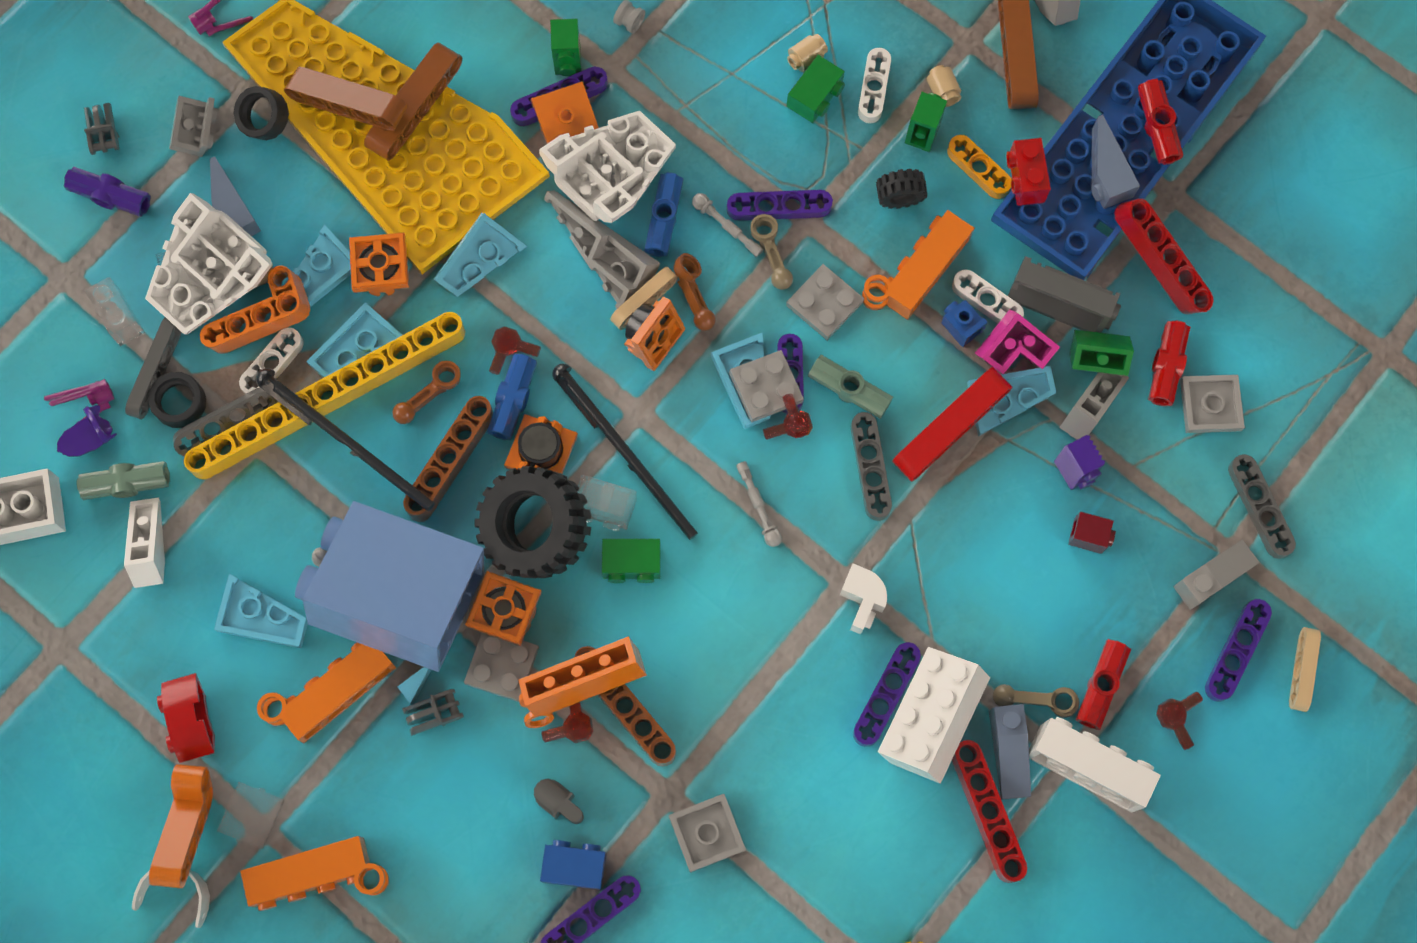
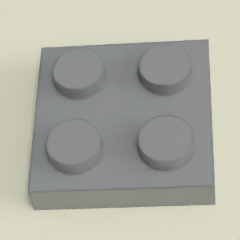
M822 264L786 302V306L823 338L828 340L861 306L864 298Z
M782 350L737 366L729 371L751 423L803 403L804 398Z
M1238 375L1183 376L1180 379L1186 433L1242 431L1245 428Z
M482 632L464 684L519 702L518 698L521 694L518 680L530 675L539 646L523 641L521 646Z
M725 794L669 815L690 873L746 851Z

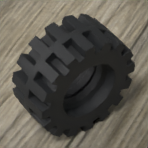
M900 169L898 172L892 171L888 175L884 174L882 178L877 179L876 187L879 204L884 208L892 209L896 207V209L904 206L906 208L912 204L917 205L918 202H923L924 198H927L924 173L922 171L919 172L917 169L913 171L912 169L905 171Z

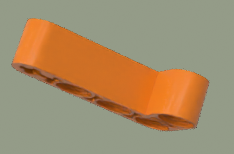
M275 266L270 270L267 277L272 297L205 325L200 332L202 344L217 353L224 354L305 320L310 313V304L301 278L285 266ZM288 277L287 283L282 286V281ZM297 301L296 307L290 311L292 303ZM271 312L270 319L265 322L266 315ZM246 323L245 329L240 332V327Z
M176 764L171 776V789L174 799L150 866L149 884L151 886L183 888L185 886L212 804L213 786L208 767Z

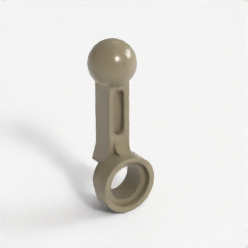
M758 215L751 222V235L755 240L759 241L760 246L765 251L773 272L771 276L773 286L779 290H785L791 286L793 275L784 267L774 242V238L778 233V223L771 215ZM760 226H768L772 231L769 234L762 235L757 232V229Z
M1002 684L996 687L993 692V700L998 706H1009L1014 703L1048 706L1057 716L1063 718L1074 715L1079 708L1077 694L1072 689L1066 687L1058 688L1051 693L1016 691L1011 686ZM1061 694H1068L1072 697V706L1067 710H1061L1056 706V698Z

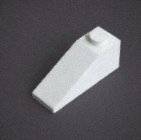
M159 497L130 502L124 567L134 588L158 585L164 582L165 555Z

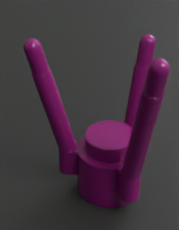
M211 0L203 8L188 16L198 33L201 35L207 32L209 37L216 32L251 22L253 17L248 16L213 26L212 24L217 21L210 10L222 0Z
M106 379L89 385L47 395L44 397V400L50 401V406H55L87 396L92 406L95 404L100 406L101 413L111 408L109 401L114 400L115 397Z

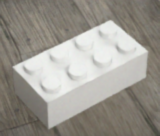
M47 468L0 478V545L66 532L60 481L57 475Z
M928 647L878 753L895 766L941 784L990 677L978 664Z
M1050 718L1040 725L1029 747V759L1131 813L1146 808L1161 776L1153 771L1154 767L1151 764L1142 760L1135 762L1127 758V753L1124 750L1112 745L1110 748L1099 743L1100 739L1097 736L1083 731L1082 734L1072 729L1073 725L1062 718Z

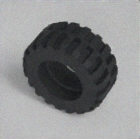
M522 466L521 469L513 468L506 471V476L499 475L493 480L495 486L485 489L483 492L485 500L484 502H478L476 510L480 511L479 519L475 518V527L480 530V534H477L476 538L478 544L485 546L484 556L486 559H494L492 565L498 570H505L506 574L522 578H549L553 574L565 572L567 564L574 565L579 560L576 554L578 551H585L587 543L583 542L585 535L590 536L591 527L587 526V519H591V512L584 508L588 501L584 494L577 492L579 487L574 481H569L567 476L552 470ZM532 496H541L546 500L552 512V530L544 544L535 550H527L516 537L514 529L515 516L520 506Z

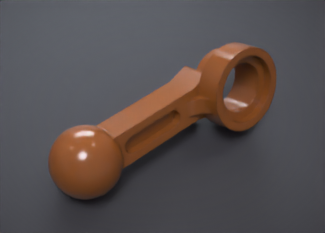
M683 253L675 260L674 272L680 279L677 283L681 287L694 314L695 326L699 330L707 331L715 325L716 318L714 313L707 308L695 282V279L701 275L702 268L694 256Z
M452 361L437 363L432 371V382L407 402H400L394 406L392 411L394 420L399 424L410 423L414 419L415 413L437 395L456 387L461 379L460 369L457 364ZM449 371L455 377L450 382H442L439 379V375L442 372Z

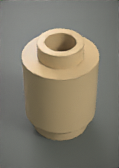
M809 35L788 49L789 56H787V60L794 70L798 69L804 72L817 55L824 58L828 48L820 35Z
M939 65L931 69L927 82L932 93L947 100L946 107L961 100V88L951 67Z

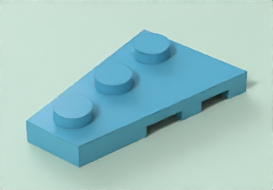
M325 224L319 231L320 235L315 243L310 245L305 252L306 256L299 267L293 270L302 280L310 307L351 275L350 252ZM297 301L292 303L290 311L296 307Z
M1046 366L1043 369L1035 368L1001 374L1013 388L976 423L978 436L1055 395L1056 388L1051 366ZM977 379L968 380V382H967L968 388H969Z

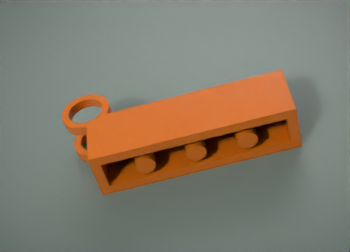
M949 210L942 217L937 215L929 226L931 231L927 237L922 235L914 245L913 249L915 252L910 258L905 256L897 267L899 272L895 278L872 275L866 280L862 292L863 304L871 310H880L887 305L908 320L971 239L975 228ZM876 280L882 281L883 283H885V286H884L883 284H881V283H871V282L876 281ZM874 288L880 289L884 295L876 297L869 290ZM867 298H868L870 301H872V302H877V303L882 302V303H880V304H872V303H870V302L867 300Z
M625 637L519 679L521 694L518 698L519 703L530 711L524 717L525 726L528 728L546 726L553 721V712L647 676L640 651L630 637ZM546 716L545 718H543V719H541V720L531 721L532 719H534V718H536V717Z
M356 642L351 647L352 652L343 659L339 657L327 667L329 671L320 678L316 676L304 685L305 690L298 696L292 695L286 699L278 693L263 695L258 701L257 713L262 720L271 725L281 726L285 724L298 741L305 743L395 670L396 666L384 652ZM281 701L282 710L280 714L270 718L268 716L269 706L273 702Z
M361 836L240 870L248 907H258L259 911L277 907L276 901L288 898V902L302 900L306 898V892L316 889L318 894L336 889V883L346 880L347 885L355 884V887L361 893L368 895L381 894L389 884L387 871L379 865L370 863L365 840ZM375 869L379 873L380 880L375 888L369 890L364 885V876L368 871Z

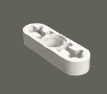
M883 48L872 49L867 56L858 107V116L865 123L877 122L881 118L891 64V55ZM876 58L882 59L879 72L874 71ZM871 80H876L881 83L882 88L878 91H872L868 88L867 83ZM870 99H875L873 114L867 113Z
M961 270L955 275L952 283L954 293L997 324L1009 309L1017 312L1022 317L1024 316V311L1020 304L973 271ZM968 279L970 281L969 286L962 288L960 286L961 281L964 282ZM977 286H979L980 289L978 290L976 296H972L974 290L976 291ZM985 293L993 295L995 304L991 306L984 305L980 300V296ZM1000 302H1002V308H1000L999 312L996 313L995 310L998 308Z
M285 328L279 331L242 374L239 386L244 394L256 389L254 387L250 388L248 382L250 380L256 381L258 369L262 370L265 368L264 362L267 358L271 356L279 358L278 366L273 369L275 371L274 378L277 379L300 353L304 342L297 330ZM286 338H293L295 344L293 346L290 344L286 345L284 340ZM278 347L280 351L283 350L286 356L283 357L281 353L275 349Z

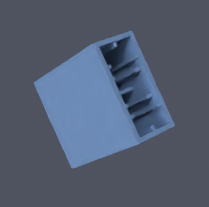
M353 501L344 520L337 517H332L329 520L321 539V549L327 551L319 568L307 565L298 580L295 597L303 600L308 625L439 672L484 576V548Z

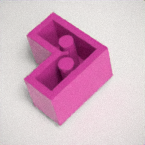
M1009 309L975 354L998 372L1004 374L1019 354L1035 366L1043 369L1060 346L1020 314Z

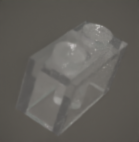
M110 277L84 290L110 336L120 346L145 333L121 290Z
M581 475L578 484L579 491L577 492L584 494L588 501L584 508L590 510L591 519H587V522L591 523L592 520L603 522V526L611 530L619 531L620 528L627 530L637 500V491Z

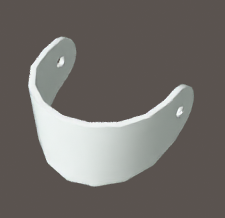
M190 870L189 876L194 881L199 895L195 926L196 928H201L209 910L210 893L207 883L202 877ZM149 871L140 879L134 892L132 910L134 911L140 908L150 885Z

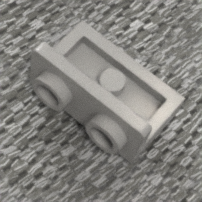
M183 96L178 97L169 149L200 157L203 156L207 148L211 149L214 133L210 132L211 124H215L218 109L214 108V98L209 97L207 102H202Z

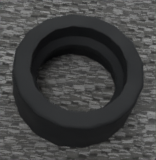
M253 86L247 88L239 95L235 102L233 114L235 124L242 133L248 137L267 141L276 138L283 132L288 122L289 111L285 99L278 92L265 87ZM260 98H267L271 103V118L265 127L256 129L251 121L252 108Z
M170 372L160 376L152 384L148 393V404L151 412L164 425L172 428H183L200 419L206 409L207 398L203 388L192 376L183 372ZM177 385L189 387L194 396L190 408L179 415L166 413L161 405L165 392Z

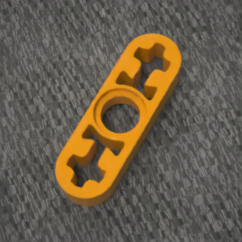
M965 135L954 136L950 140L947 149L949 158L990 197L995 199L1006 197L1011 188V177L969 137ZM956 146H965L964 152L962 150L959 152L955 151ZM976 161H981L986 165L987 170L981 173L976 172L972 168V164ZM1003 182V188H994V183Z

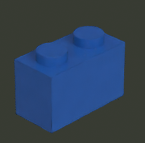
M553 840L552 845L545 844L540 882L602 890L606 852L600 851L601 846L583 844L582 849L570 848L571 842Z

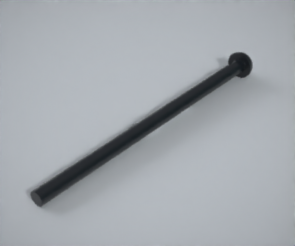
M564 363L555 366L552 372L554 381L560 385L593 428H600L616 450L628 462L629 465L627 466L629 469L637 474L689 540L693 539L698 532L570 375L569 372L572 367Z
M264 368L257 373V385L308 425L314 422L334 439L352 450L350 454L359 457L428 512L434 507L435 502L275 379V371L273 369Z

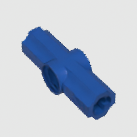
M667 172L660 174L655 202L652 205V216L644 251L654 257L668 256L684 181L682 177L675 173ZM661 212H668L670 216L667 218H661L658 216V214Z
M524 354L513 355L505 381L500 383L496 393V407L487 430L488 434L502 440L512 439L520 412H524L528 403L529 386L537 366V360Z

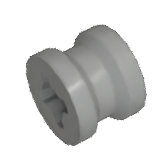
M624 0L618 7L613 22L618 26L624 25L627 31L633 34L641 26L646 13L644 9L640 7L635 8L632 2Z

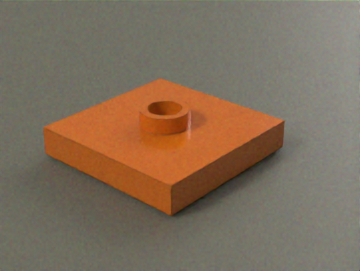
M583 82L531 98L546 144L566 133H569L570 137L584 133V128L588 126H593L594 129L599 128Z

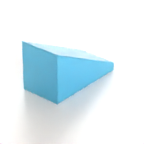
M423 667L397 686L411 705L418 698L432 671L431 669Z

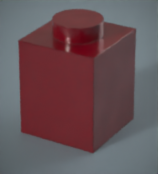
M1080 511L1074 518L1068 545L1102 554L1108 547L1113 545L1116 531L1112 530L1114 520Z

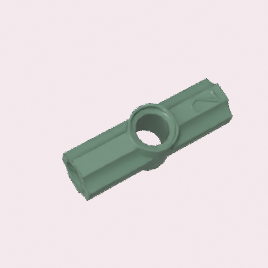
M823 355L817 358L808 374V377L837 393L842 401L854 403L879 419L884 415L893 399V396L865 381L859 372L854 370L848 371ZM847 382L854 383L858 389L848 391L845 389L844 384Z
M165 461L142 465L120 463L110 466L109 470L78 474L77 489L80 498L83 500L106 496L128 498L136 496L138 491L169 487L170 472Z

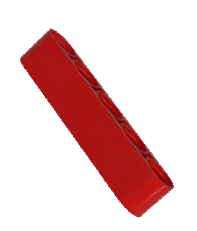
M1135 199L1119 204L1115 209V219L1178 310L1183 314L1201 313L1210 310L1214 302L1211 291L1151 205L1144 199Z
M991 367L902 449L892 462L913 482L1001 401L1013 387L994 367Z
M964 740L959 743L952 762L987 852L1000 880L1006 883L1020 881L1027 873V863L980 746L974 741ZM965 747L972 751V762H964L960 758L959 752L961 748ZM977 775L983 779L984 788L982 791L975 790L971 786L970 780L972 776ZM984 804H991L995 808L996 814L993 819H987L982 814V806ZM995 832H1001L1006 836L1007 843L1004 848H999L994 844L993 835ZM1008 860L1015 862L1018 866V873L1015 877H1010L1005 872L1004 866Z

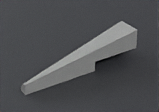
M555 190L547 191L544 200L552 204L558 213L556 218L561 224H565L572 234L570 239L589 268L597 272L603 281L602 287L605 292H610L617 302L616 308H619L656 275L660 262L600 221H593L577 205Z

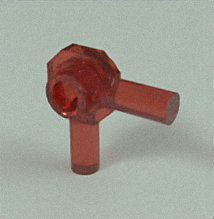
M505 326L497 329L491 341L496 353L489 372L499 375L506 356H510L517 351L538 357L541 347L522 341L517 330Z
M793 394L784 395L782 400L788 414L783 423L763 429L766 440L784 434L794 438H801L809 435L813 429L809 413L798 409Z
M1194 692L1182 701L1167 699L1158 705L1156 716L1162 727L1175 732L1183 750L1194 746L1184 724L1187 711L1203 701L1202 696L1198 692Z
M580 702L569 706L570 715L564 721L563 726L542 731V738L545 743L564 737L574 743L586 741L594 732L592 718L582 712Z

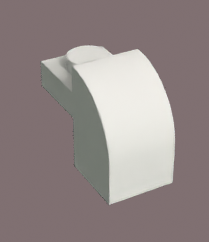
M852 564L840 596L861 604L850 629L861 634L864 627L870 629L876 613L871 610L874 609L882 613L885 609L887 591L883 581L874 572Z

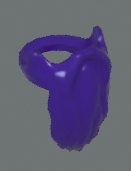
M99 405L86 406L83 409L86 418L78 421L74 426L63 432L57 442V452L68 457L82 456L98 449L117 435V433L111 435L113 428L110 423L99 416Z

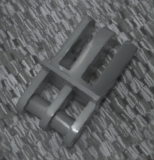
M110 103L103 104L104 113L100 105L92 106V112L89 107H84L87 129H84L87 135L91 155H95L96 151L101 150L103 153L108 152V149L111 148L119 150V135L115 130Z
M455 689L430 695L431 698L402 708L404 714H411L422 710L406 718L407 725L418 724L436 717V719L412 727L410 729L411 736L439 725L444 727L446 724L464 717L463 713H459L457 706L460 704L459 701H455L453 695L456 693ZM445 698L447 704L439 707L437 700ZM449 710L451 716L443 719L441 712Z
M543 779L536 784L534 788L535 800L551 816L557 819L562 814L573 824H579L583 821V812L571 802L575 797L572 792L559 782L551 779Z

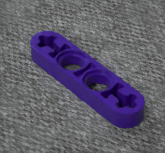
M590 67L514 101L510 108L512 121L516 125L523 127L538 122L534 107L532 108L531 98L581 81L584 82V86L586 85L588 99L602 93L608 84L606 72L600 67ZM595 76L596 79H600V83L595 84L594 81L591 82V78ZM523 108L525 112L527 111V116L523 117L519 114L518 110Z
M825 190L735 193L727 200V214L730 218L737 221L753 220L761 214L771 215L775 219L821 218L830 213L833 199L830 193ZM789 199H796L800 202L801 206L793 211L789 210L785 203ZM805 199H809V208L805 210ZM817 199H822L824 203L823 208H818V204H816ZM763 200H769L773 203L774 207L772 210L765 212L759 208L758 204ZM751 201H754V212H750ZM736 202H741L743 206L742 211H737L735 207Z
M1254 599L1243 607L1206 681L1205 692L1211 700L1221 702L1230 698L1235 692L1271 619L1272 610L1266 601ZM1259 607L1260 614L1263 617L1257 618L1253 625L1246 624L1254 616V612L1251 609ZM1240 630L1250 633L1252 637L1250 645H1242L1238 641L1237 635ZM1227 655H1234L1238 658L1240 665L1237 670L1233 671L1227 668L1225 665ZM1224 675L1229 676L1223 684L1226 692L1217 694V688L1213 684L1219 683Z
M910 642L902 643L893 653L854 727L853 737L859 745L866 747L875 744L883 732L920 661L921 653L915 644ZM907 649L912 651L911 656L915 659L914 661L909 660L903 669L909 671L908 675L901 669L892 667L893 663L896 666L900 665L903 656L899 653L900 651L905 653ZM897 674L902 680L901 687L890 689L885 681L887 675ZM876 699L885 700L888 704V712L884 715L876 714L872 709L873 701ZM866 714L874 720L882 721L881 726L875 722L871 729L874 738L868 737L866 740L861 738L862 732L859 731V728H865L870 721L869 718H865Z
M629 875L620 877L549 931L542 938L541 943H549L548 940L551 937L554 940L561 938L563 934L559 930L563 927L566 934L574 940V943H582L639 898L641 886L638 880ZM625 881L627 884L633 882L636 886L633 888V897L629 898L628 895L621 897L619 901L623 905L617 908L615 900L607 893L613 890L614 894L617 895L622 890V882ZM601 899L608 900L612 905L611 913L606 917H599L595 913V904ZM576 918H582L587 923V931L581 936H575L570 930L571 922Z

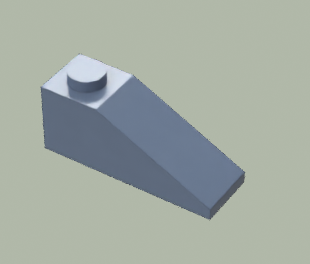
M1101 115L1098 116L1092 128L1091 190L1095 200L1100 201L1103 209L1133 198L1140 185L1106 119Z
M216 157L210 158L212 207L227 214L250 236L259 233L261 230Z
M1024 704L994 707L989 711L1001 800L1031 797L1028 731Z

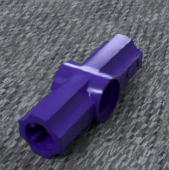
M73 166L72 169H68L64 177V188L67 191L90 198L92 202L103 208L113 210L115 207L142 217L150 207L151 196L149 193L127 186L121 180L109 174L103 173L99 176Z

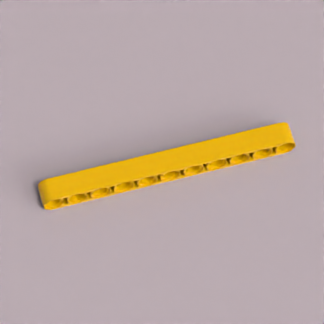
M454 312L443 313L295 394L325 416L460 343L465 337V329L461 317ZM451 324L458 326L454 332L445 331L446 327ZM424 338L433 339L432 343L427 346L420 345ZM400 351L408 352V355L405 358H396V355ZM374 365H384L381 371L377 373L371 372ZM350 378H359L355 385L346 386ZM333 391L331 398L327 400L321 399L323 393ZM278 402L190 449L184 457L185 467L198 479L205 480L211 478L308 424ZM283 418L279 426L271 427L274 419ZM257 431L255 439L246 441V436L250 432ZM232 445L229 453L220 455L221 449L224 446ZM206 459V463L202 468L195 469V464L198 460Z

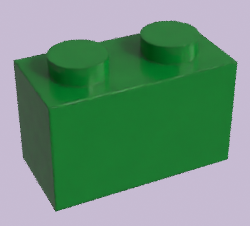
M578 19L550 20L551 51L555 75L569 77L581 72V44Z
M817 55L788 93L786 107L814 123L818 116L823 117L832 97H838L845 86L843 82L845 71Z
M921 92L910 119L905 144L930 152L941 125L947 100L942 99L935 93Z
M1074 330L1069 356L1072 369L1128 376L1134 349L1130 336Z
M602 539L603 579H608L610 583H624L625 579H637L639 583H653L654 579H660V539Z

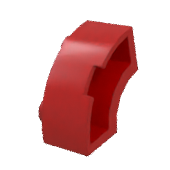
M194 673L161 683V695L157 696V704L160 712L164 713L169 733V736H166L169 752H175L179 763L213 754L215 734L208 715L206 695L197 674Z

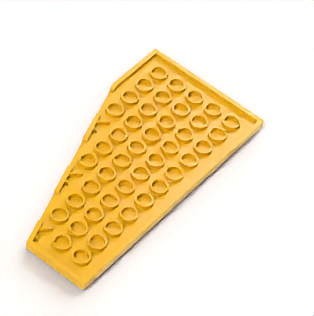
M295 0L278 1L222 42L224 47L258 86L275 90L283 96L288 106V121L386 234L405 233L407 258L422 275L456 249L481 213L486 214L492 220L496 219L550 177L549 171L497 114L489 113L459 96L449 87L444 89L395 157L389 161L364 146L366 135L373 127L372 125L301 104L291 99L284 92V89L297 67L308 68L393 95H397L415 71L385 54L382 49L352 32L348 33L321 18L313 10Z

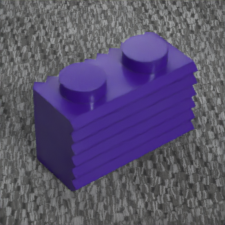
M1085 435L1066 445L1054 461L1071 490L1077 487L1083 490L1096 482L1095 479L1102 475L1100 469L1104 466L1105 460H1101L1102 455H1098L1099 451L1096 450V446L1093 445L1089 435Z

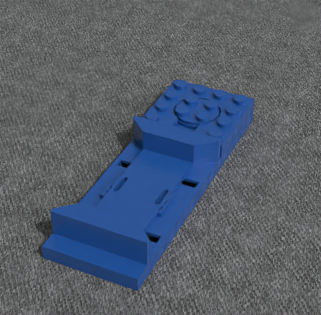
M1158 0L1045 146L1044 154L1051 187L1045 203L1017 206L1016 196L1011 190L994 212L991 221L1069 275L1085 280L1086 277L1088 278L1097 262L1122 230L1115 219V209L1123 202L1135 199L1145 200L1171 165L1158 163L1156 159L1150 156L1155 149L1151 137L1145 131L1146 118L1138 93V86L1151 79L1163 81L1169 106L1176 113L1174 123L1181 148L1183 149L1192 140L1197 130L1258 51L1266 35L1212 0ZM1087 104L1101 112V115L1106 119L1140 185L1133 198L1103 209L1100 201L1095 200L1091 190L1092 128L1097 119L1083 111ZM1156 119L1158 123L1165 124L1162 120ZM1100 221L1113 230L1109 237L1096 229Z

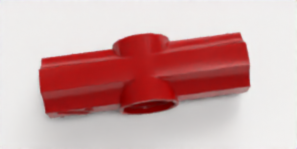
M1158 79L1148 80L1137 88L1146 118L1145 131L1152 139L1158 163L1163 165L1172 164L1184 156L1174 123L1176 113L1169 106L1163 81ZM1156 119L1162 120L1165 124L1158 123Z
M1176 320L1167 321L1165 324L1161 345L1155 354L1152 365L1154 375L1148 400L1155 405L1172 406L1174 403L1178 381L1183 375L1187 362L1185 350L1191 327L1186 325L1185 322Z
M1110 639L1106 640L1093 676L1088 681V689L1075 719L1081 725L1096 730L1101 729L1114 693L1119 689V680L1131 652V648L1126 644ZM1098 678H1104L1108 681L1109 691H1103L1098 687Z

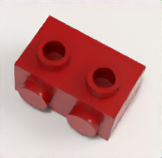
M1042 138L1014 140L1010 151L1007 152L1006 160L1008 168H1011V190L1016 196L1017 206L1045 203L1051 187Z

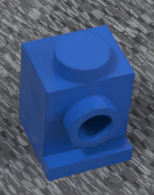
M966 300L960 304L954 301L948 305L943 311L946 315H944L941 322L962 347L980 335L988 323L985 318L982 319ZM962 315L967 321H962L959 316Z

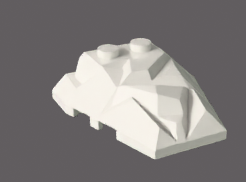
M641 111L608 120L607 126L594 129L593 126L585 127L584 133L570 137L569 133L560 135L539 149V154L547 168L554 174L556 185L593 221L601 219L603 222L613 223L633 209L675 150L676 144Z
M193 193L188 195L173 216L171 224L175 226L170 241L165 240L162 249L166 250L162 264L161 266H156L145 298L183 334L187 335L257 287L273 265L271 259L266 255V249L227 214L216 210L208 202Z

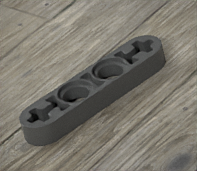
M166 317L159 326L126 403V415L141 420L147 415L150 408L148 404L149 390L152 384L160 376L164 375L182 333Z
M260 387L248 392L179 429L173 436L176 452L179 455L185 456L190 449L276 404V399ZM263 396V398L267 399L268 405L263 407L262 404H258V398ZM250 402L251 407H253L255 413H250V410L246 403ZM236 408L243 409L246 412L245 417L241 421L231 420L229 415L232 410ZM210 422H216L220 425V430L214 435H208L204 432L205 425ZM199 429L200 435L204 439L203 441L199 440L195 430ZM186 437L188 440H191L192 446L181 445V439Z
M861 412L855 415L852 420L851 434L866 514L870 519L881 521L888 517L892 509V501L877 421L872 414ZM861 420H865V424L871 425L867 430L868 439L863 440L862 428H857ZM865 446L873 447L876 450V457L871 460L863 458L861 449ZM869 473L878 474L881 477V484L876 487L868 485L866 476ZM884 491L878 497L880 504L886 507L883 508L882 513H878L877 509L871 508L875 504L874 494Z
M1246 454L1237 456L1229 464V475L1267 552L1274 558H1285L1294 551L1296 546L1295 539L1257 462L1253 457ZM1240 464L1248 466L1249 469L1246 471V474L1244 471L1239 472L1237 470ZM1252 477H1254L1255 480H1252V481H1250L1249 483H1247L1246 485H1244L1243 482H1244L1246 479L1249 480V479H1251ZM1250 487H1257L1262 491L1261 500L1256 501L1250 498L1248 494ZM1263 512H1269L1274 516L1275 524L1273 526L1263 524L1261 521V514ZM1277 528L1280 529V532L1276 535L1274 533L1272 536H1269L1268 533L1273 532ZM1279 540L1280 542L1285 541L1287 546L1283 549H1277L1275 544Z

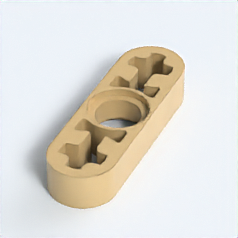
M669 267L660 270L615 310L610 321L619 330L625 329L635 310L642 305H653L676 283L677 275Z
M1303 627L1300 632L1289 697L1290 709L1307 712L1310 708L1321 642L1320 630Z

